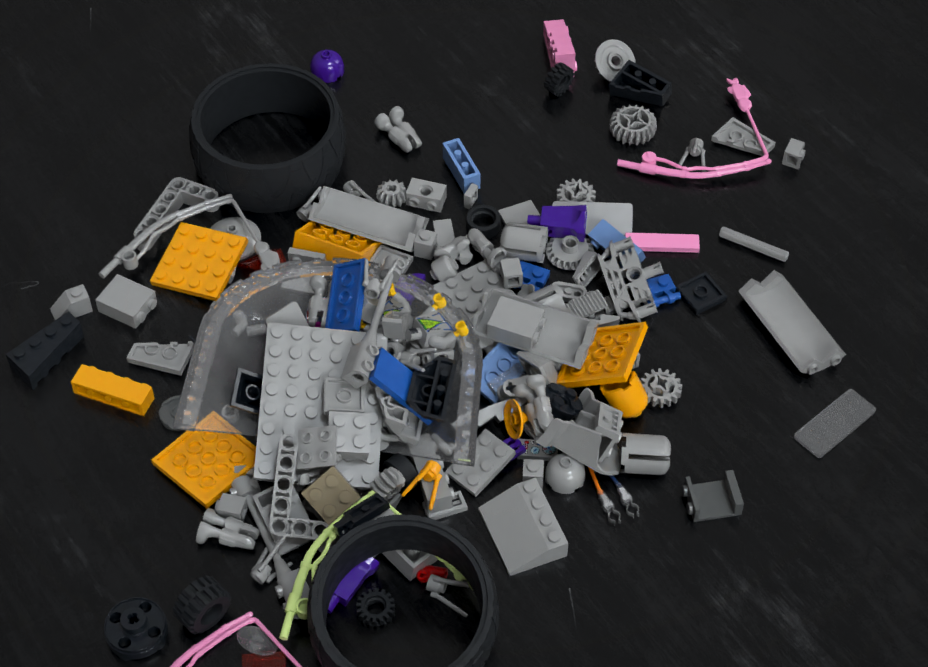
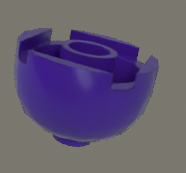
M325 49L317 52L312 57L310 64L311 73L325 83L335 82L340 75L341 77L343 76L345 71L342 57L336 51Z

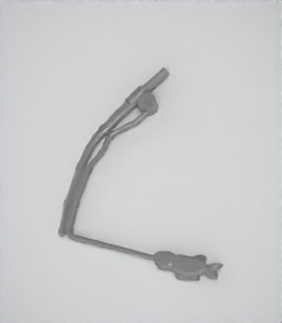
M226 194L225 196L207 199L196 205L175 211L156 221L127 246H123L113 256V260L98 274L101 278H105L118 264L122 263L125 269L134 270L139 265L138 260L146 253L152 240L158 234L167 231L177 222L183 221L188 217L231 203L256 242L254 244V251L262 263L261 270H268L270 279L275 274L280 275L281 271L276 268L277 265H280L278 253L271 251L266 242L259 241L237 202L232 199V194ZM172 221V222H171L170 224H168L167 226H165V227H163V228H161V229H159V230H156V229H158L159 227L163 226L164 224H166V223ZM149 237L143 250L136 256L134 250Z

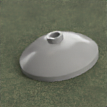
M241 217L222 219L210 228L247 238L248 244L239 260L255 253L254 244L256 242ZM247 219L257 238L261 241V232L258 226Z

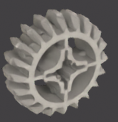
M629 104L628 107L622 106L621 109L617 108L613 112L609 123L610 132L613 137H616L617 141L622 140L623 144L629 143V145L635 144L636 146L639 143L644 145L645 141L649 142L654 137L657 129L654 113H650L649 109H644L643 106L637 107V104L635 106Z

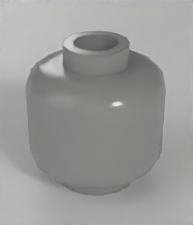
M443 255L431 263L432 270H430V274L434 280L446 281L457 275L459 267L452 256Z

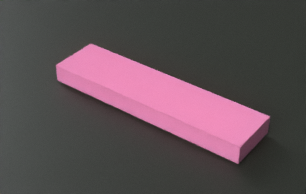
M625 233V237L631 236L633 243L643 251L699 253L700 250L699 235Z

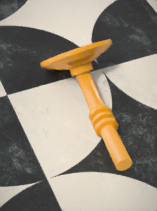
M509 399L504 407V422L509 436L512 439H519L522 435L524 424L528 421V416L522 412L515 399Z

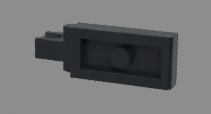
M378 493L373 494L343 513L340 521L333 524L335 533L341 538L353 528L372 520L390 508L389 502Z

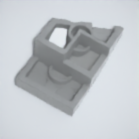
M374 384V389L387 425L397 436L417 446L423 421Z

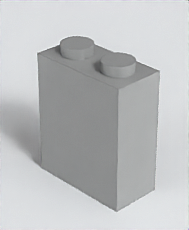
M118 274L95 300L98 312L133 328H137L145 320L147 314L157 305L155 290Z
M500 296L487 323L486 336L531 350L533 344H537L539 340L540 329L545 327L547 318H544L545 310Z

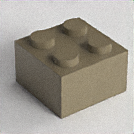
M330 466L301 492L328 525L361 498L360 494L335 466Z

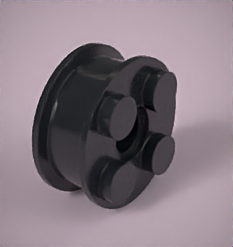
M556 383L546 385V397L550 398L553 418H559L563 421H575V416L579 415L580 411L583 410V405L577 396V392L572 388Z

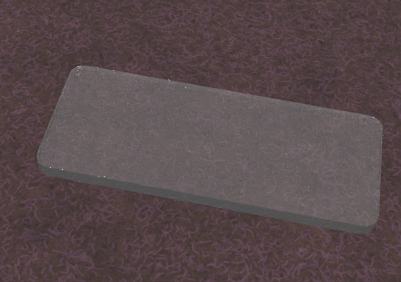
M848 389L795 433L794 439L816 457L821 458L875 413L876 408L856 391Z

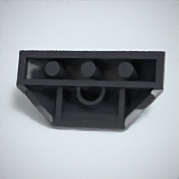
M437 356L433 361L421 366L425 369L424 372L413 371L406 404L421 417L444 423L457 361Z

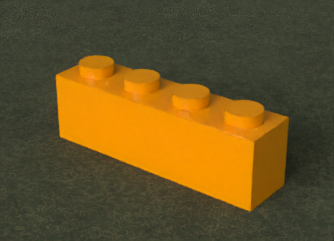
M82 364L71 380L75 394L141 416L145 415L155 399L153 389L148 384L133 381L128 377L123 378L112 372L99 370L94 366Z

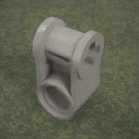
M532 375L506 380L497 389L498 398L501 401L516 398L514 388L521 384H527L526 379Z

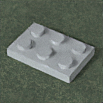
M485 429L445 472L456 483L477 497L516 455V452Z

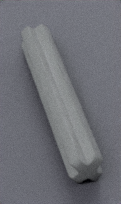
M722 227L719 236L783 262H786L788 259V251L727 227Z

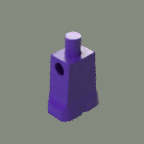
M587 205L542 206L541 215H528L527 224L548 227V237L564 238L572 235L577 237L579 242H585Z
M370 557L359 563L342 579L330 600L327 613H332L338 602L347 606L363 582L379 568V562L375 558Z

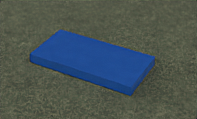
M366 258L334 265L325 328L360 332L365 289L362 283L364 280Z
M381 347L379 354L375 356L374 369L370 373L369 380L427 425L433 423V420L421 417L406 404L413 371Z

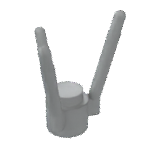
M699 138L691 139L678 164L682 166L687 155L690 153L692 156L701 155V166H705L704 142Z
M350 180L344 184V192L356 196L362 195L366 199L375 201L355 181Z
M321 186L296 212L297 216L305 222L309 218L308 209L322 189Z
M365 259L362 286L365 287L364 295L367 298L377 299L379 297L380 291L384 290L385 284L397 266V262L393 263L383 281L380 282L378 274L376 278L368 280L369 266L368 259Z
M410 348L409 352H402L399 361L407 368L424 372L425 369L419 366L420 357L417 353L435 352L437 348Z
M282 536L267 557L266 555L269 550L266 546L256 565L251 569L250 575L258 583L263 584L266 581L269 584L276 577V572L270 573L272 569L268 563L285 541L286 536ZM289 562L287 565L290 567L293 563Z
M431 574L426 586V590L431 591L430 596L437 598L456 612L467 617L468 614L439 594L440 592H445L447 584L469 588V584Z

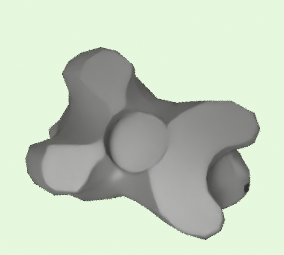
M468 234L454 238L452 242L445 246L436 244L433 255L434 259L447 255L449 257L452 256L455 260H459L461 264H468L473 258V254L470 252Z

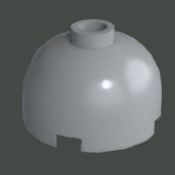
M559 453L548 461L545 469V481L552 487L553 491L561 494H571L575 489L583 486L585 481L584 464L566 453Z

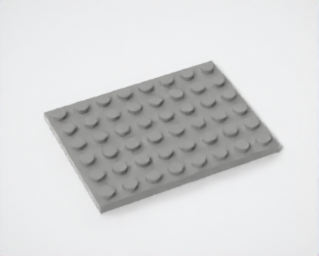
M268 322L253 480L274 482L278 445L283 434L293 433L298 438L299 429L327 426L328 415H323L324 377H342L351 347L361 342L366 332ZM377 333L378 349L382 347L387 351L388 337ZM369 379L365 384V413H370L369 456L367 460L342 459L335 466L355 489L370 490L371 482L379 475L383 413L374 389V383ZM286 436L283 439L284 447L292 448L295 441L291 436ZM283 457L280 461L281 467L289 469L292 466V460L289 457ZM296 458L293 484H298L297 477L299 474L309 473L321 467L297 469ZM320 473V474H318V475H316V476H314V477H309V478H310V484H311L317 477H319L322 473ZM281 478L278 482L289 483V480Z

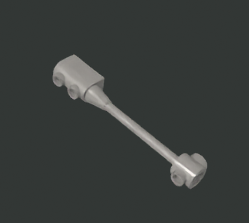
M396 255L387 256L383 266L378 268V276L383 280L393 263L397 262V266L385 284L384 290L380 293L370 328L361 342L351 347L341 378L356 389L368 382L370 372L374 369V359L379 354L377 329L391 284L400 279L402 269L406 267L405 261Z
M247 475L239 476L232 481V488L229 489V493L246 497L247 506L269 552H271L275 547V543L252 497L261 492L257 480H253V478L250 479ZM277 551L272 557L278 584L274 588L278 598L284 597L286 601L282 604L285 611L289 593L292 592L300 568L291 571ZM306 581L301 598H308L310 588ZM297 614L294 615V619H301Z

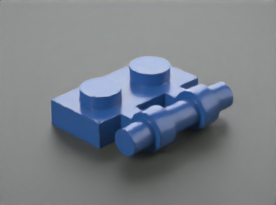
M520 260L523 284L534 285L535 291L543 288L550 276V270Z
M669 274L647 279L656 308L661 304H671L675 300L681 299L680 292L673 293L676 287Z

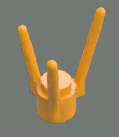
M428 460L423 469H421L419 474L401 494L402 497H405L422 478L427 482L434 480L429 510H432L439 481L442 478V475L439 474L441 466L436 461Z

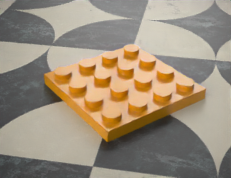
M181 222L150 279V283L153 286L218 302L248 244V240L246 237Z
M646 322L598 327L592 346L588 349L587 358L581 369L563 364L557 377V384L567 388L627 382L648 329Z
M210 411L151 459L157 469L207 509L221 498L222 493H226L232 488L231 483L234 479L246 475L254 467L256 446ZM246 465L241 471L234 473V466Z

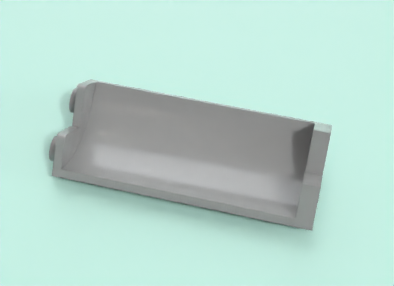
M323 186V189L320 190L318 194L319 202H313V205H310L308 209V220L409 252L414 251V240L419 228L426 229L429 218L327 186Z
M774 270L761 283L751 278L739 290V293L800 372L812 375L831 365L839 364L846 355L786 278L779 272Z
M489 287L485 292H482L479 300L482 303L481 308L470 319L469 325L472 326L470 333L581 369L587 358L588 349L592 346L599 322L493 287ZM500 296L545 310L544 318H547L545 327L540 329L539 340L537 344H533L531 350L486 336L487 323Z

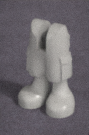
M395 106L391 109L389 117L385 113H381L376 117L374 124L378 129L389 133V139L408 153L412 151V147L415 149L420 147L422 142L414 128L408 122L402 121L404 116L403 109L400 106Z
M475 228L471 229L468 232V239L472 247L481 254L484 260H487L494 273L497 272L501 275L500 260L509 258L506 257L507 251L502 247L494 248V245L481 231Z
M314 275L310 279V287L314 291V296L309 299L308 325L310 327H315L318 316L322 317L320 328H325L332 280L329 283L328 296L326 299H323L327 281L321 275Z
M536 374L526 379L527 384L516 386L514 394L517 397L528 400L529 404L525 406V411L536 437H540L554 418L551 413L550 398L546 397L545 377L541 374Z
M207 508L203 516V522L201 521L198 528L196 543L204 544L209 537L219 538V543L222 545L253 550L256 543L255 540L258 538L260 531L253 525L244 523L234 517L229 516L225 519L217 515L214 509ZM213 525H218L224 528L219 529L214 527Z

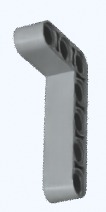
M181 177L172 179L135 229L134 239L156 221L178 211L183 203L193 206L204 200L219 197L218 192L211 187ZM220 206L211 208L210 210L206 211L215 212L219 209ZM170 222L164 224L163 226L159 227V228L156 229V230H159V229H161V228L167 226ZM162 233L158 234L152 240L148 250L152 248V246L155 244V242ZM149 237L137 247L139 251L143 250Z
M285 433L280 437L269 529L277 536L316 540L319 536L314 532L315 527L322 524L327 528L329 526L327 523L320 520L289 517L298 438L293 433ZM286 436H291L294 439L295 443L292 448L284 447L283 439ZM283 457H289L292 460V466L289 469L281 467L280 461ZM287 478L290 485L286 490L279 489L277 484L279 479ZM278 499L286 500L287 507L285 510L279 511L275 508V502ZM276 520L284 522V529L280 532L272 528ZM297 522H302L305 525V531L301 534H297L293 530Z

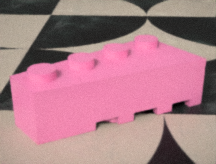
M564 19L544 21L543 36L551 68H555V64L561 62L577 71L576 53Z

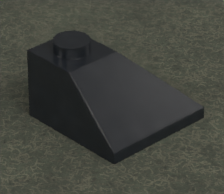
M238 367L229 406L259 416L263 375Z

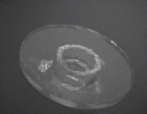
M244 626L238 630L237 640L249 652L268 656L277 651L278 647L259 627Z

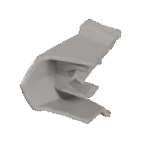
M585 388L578 397L582 402L583 410L580 411L579 415L575 416V421H563L559 418H554L540 437H536L529 420L525 422L524 427L534 434L536 443L544 447L554 446L600 474H619L621 450L616 443L613 445L611 455L608 458L605 457L602 463L598 462L603 433L594 431L597 406L600 401L594 398V393L589 388ZM522 405V406L520 407L521 410H522V412H524V413H526V411H525V406H526V405Z

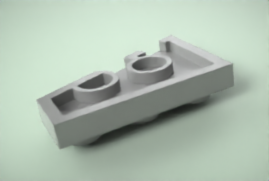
M733 117L712 135L711 141L764 156L754 130ZM759 133L769 153L775 147L776 142Z
M188 341V344L170 342V344L159 345L157 342L134 343L127 356V362L181 376L196 345L192 341Z

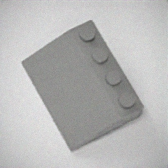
M536 477L515 484L478 507L479 513L509 576L567 556L568 541Z

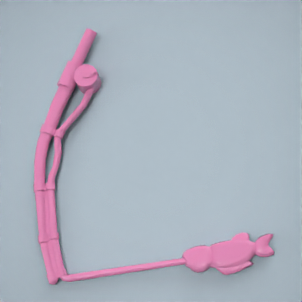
M726 78L727 83L731 85L727 90L733 95L740 110L747 113L764 156L724 166L686 167L668 159L656 157L655 153L647 151L642 155L641 163L618 159L617 166L639 170L641 173L651 175L660 174L684 179H704L750 171L751 169L768 165L772 160L768 159L769 154L749 111L752 107V103L749 100L751 96L750 91L744 84H738L739 80L737 78L733 80ZM656 161L667 163L680 170L657 166ZM707 170V171H709V172H689V171Z
M249 611L233 621L220 626L221 628L191 646L170 667H181L182 664L193 656L190 663L186 666L192 667L196 660L226 637L231 636L232 633L252 623H256L296 667L302 666L262 622L253 617V612Z

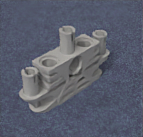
M631 236L615 243L611 240L602 255L598 253L597 257L616 312L620 316V321H623V318H628L641 322V318L658 313L647 279L663 274V268L660 262L642 268ZM612 255L610 260L604 261L608 256ZM621 261L623 268H620L618 262ZM635 275H640L638 279H632ZM624 278H627V279H628V281H629L628 284H626ZM630 293L633 294V297H634V300H633V301H632V299H631V297H630ZM629 307L632 312H623L624 309Z

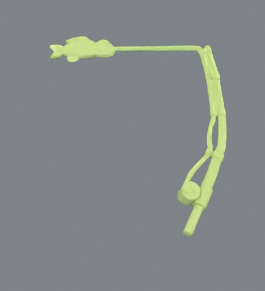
M373 490L368 492L367 495L351 505L346 511L369 498L375 492ZM390 505V509L395 513V515L401 514ZM343 513L322 531L300 563V569L292 592L289 593L284 611L286 615L279 636L281 640H288L294 615L297 614L299 618L307 619L308 598H301L308 572L311 570L313 579L318 568L317 565L323 560L332 541L338 536L335 533L333 524L340 521ZM329 538L321 555L311 564L318 548ZM435 556L454 573V578L457 581L466 580L454 566Z

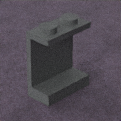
M733 470L725 471L724 480L693 485L690 476L685 477V483L682 485V495L687 498V512L689 515H692L693 522L742 515L744 502Z

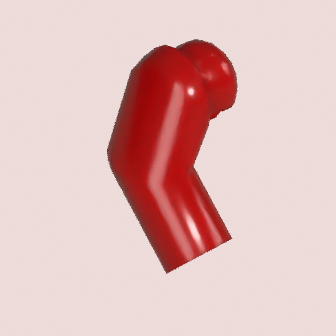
M427 565L417 572L416 577L422 583L428 582L431 574L447 578L448 568Z

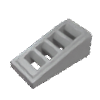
M586 251L572 277L576 284L586 288L600 271L601 266L596 252Z

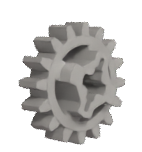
M572 179V182L566 180L565 185L560 184V189H557V201L595 202L596 191L593 190V185L588 186V181L582 183L581 179L578 182H575L574 179Z
M661 368L658 369V372L652 369L650 374L645 373L644 378H641V383L647 393L648 403L653 402V407L659 404L660 408H663L664 404L670 407L671 401L677 403V399L681 397L682 392L681 379H675L676 374L672 373L670 375L668 369L665 372H662Z

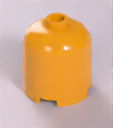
M635 371L630 372L627 382L600 385V390L609 405L623 412L622 418L638 417L647 406V393Z

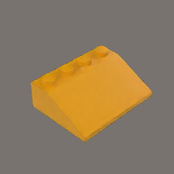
M310 221L295 231L292 248L326 254V263L330 262L332 268H334L336 264L366 258L369 261L379 245L383 243L358 235H354L351 238V233Z

